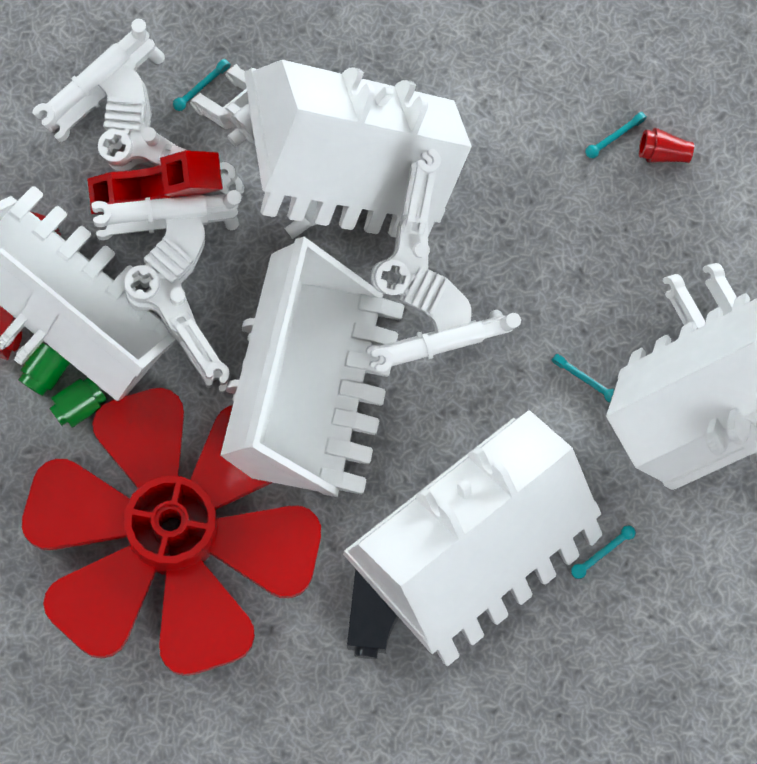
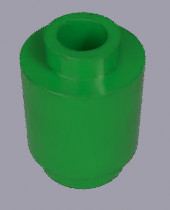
M41 343L20 371L23 373L18 381L43 397L47 390L51 391L70 362L48 344Z
M87 377L82 381L79 378L51 398L55 404L49 409L61 426L69 423L73 428L97 412L101 407L100 404L107 399L98 385Z

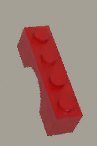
M185 150L160 157L161 165L155 167L108 172L87 178L90 206L96 201L115 204L143 201L147 197H150V200L203 195L222 190L219 153ZM91 206V214H102V215H104L103 212H98V213L93 212L92 206Z

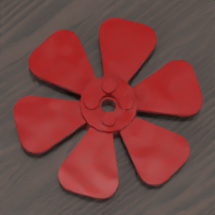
M152 388L125 396L119 401L111 400L99 408L93 419V432L98 442L137 488L131 498H128L77 463L68 459L50 460L37 470L31 484L21 526L25 538L32 546L41 550H57L126 537L130 543L129 546L61 577L52 583L45 593L43 605L49 620L87 655L103 659L114 656L123 649L157 572L166 575L159 649L160 657L170 671L182 676L196 675L236 662L245 657L254 643V625L249 616L203 563L210 555L271 595L279 598H294L301 595L309 587L313 578L321 541V524L318 517L310 509L303 506H285L217 518L215 510L273 483L252 479L220 456L233 405L220 411L216 417L191 479L179 476L185 417L183 403L178 395L164 388ZM169 518H177L181 521L180 526L173 531H166L161 526Z

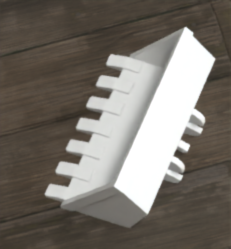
M280 60L259 69L250 68L244 72L262 190L265 192L260 211L262 215L277 216L284 195L292 196L287 214L290 220L301 222L304 219L310 201L314 200L318 201L313 219L315 224L329 225L336 206L342 205L343 209L339 226L342 229L353 230L362 209L368 210L364 226L365 232L378 234L388 213L393 214L388 234L391 237H396L397 226L401 221L411 170L410 165L418 160H422L420 157L421 153L434 149L440 154L441 164L436 171L429 209L428 236L434 222H441L446 204L472 147L454 100L416 92V84L408 80H402L395 86L362 79L364 72L358 68H348L340 74Z
M306 237L297 238L293 244L272 253L255 318L243 321L242 331L249 333L247 339L249 344L243 360L240 379L230 380L227 383L226 392L233 394L232 401L234 403L220 456L252 479L318 491L324 495L338 497L339 490L362 495L365 490L366 478L344 472L346 460L370 464L373 449L350 441L353 431L372 435L377 434L379 419L358 413L357 409L359 402L383 405L386 393L385 389L365 384L364 378L366 373L388 377L391 371V367L384 372H378L370 367L369 363L372 360H378L379 357H373L366 353V348L372 344L381 346L397 341V332L376 325L378 316L401 320L404 305L382 298L383 293L377 291L372 285Z
M528 410L519 418L511 419L344 550L343 555L431 654L437 652L442 662L449 666L459 658V653L452 640L456 634L462 631L468 643L474 645L484 637V633L477 620L480 614L486 610L492 622L498 625L508 617V612L501 599L503 595L510 590L517 603L522 605L532 597L531 589L525 578L526 576L535 571L542 584L546 585L556 577V572L549 557L558 551L565 564L570 565L580 554L573 537L579 532H582L589 545L593 546L602 536L596 520L601 515V512L592 497L573 448Z

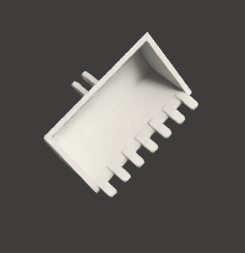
M31 187L18 201L12 196L1 200L0 306L16 319L0 336V349L3 350L5 347H8L19 332L26 327L34 335L16 353L14 360L18 364L22 365L44 341L116 401L124 398L159 357L176 341L168 332L162 319L151 310L138 311L128 303L124 280L127 272L133 267L127 266L113 280L102 271L114 258L115 252L108 246H103L91 260L79 252V249L91 237L90 231L80 226L66 241L54 232L67 217V213L59 206H56L42 221L30 212L43 198V193L36 187Z
M747 293L737 297L734 300L732 311L723 315L720 307L710 311L707 314L704 326L697 329L694 321L685 324L681 328L679 338L671 343V338L668 335L659 338L651 354L646 356L643 348L634 351L630 356L628 365L619 371L618 381L606 417L635 468L662 481L664 486L671 490L682 487L757 452V298L750 301Z

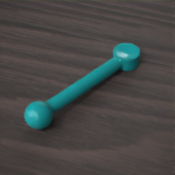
M222 59L216 68L182 98L174 99L173 108L177 111H183L190 99L220 73L223 74L227 71L231 64L226 59Z
M639 112L631 121L598 144L589 145L585 150L586 156L592 159L596 158L601 149L634 126L643 123L647 116L643 112Z
M559 354L554 355L551 361L555 365L566 369L604 395L607 402L611 403L615 389H607L568 363L563 356Z
M630 525L624 526L619 536L583 564H575L571 569L572 576L575 579L584 578L586 570L624 540H631L635 537L636 530Z

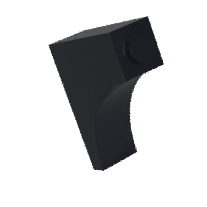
M355 569L347 649L355 650V657L377 659L378 653L386 654L390 634L399 617Z

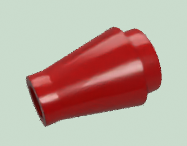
M658 128L653 130L645 129L639 144V157L645 158L647 163H690L694 153V142L683 140Z

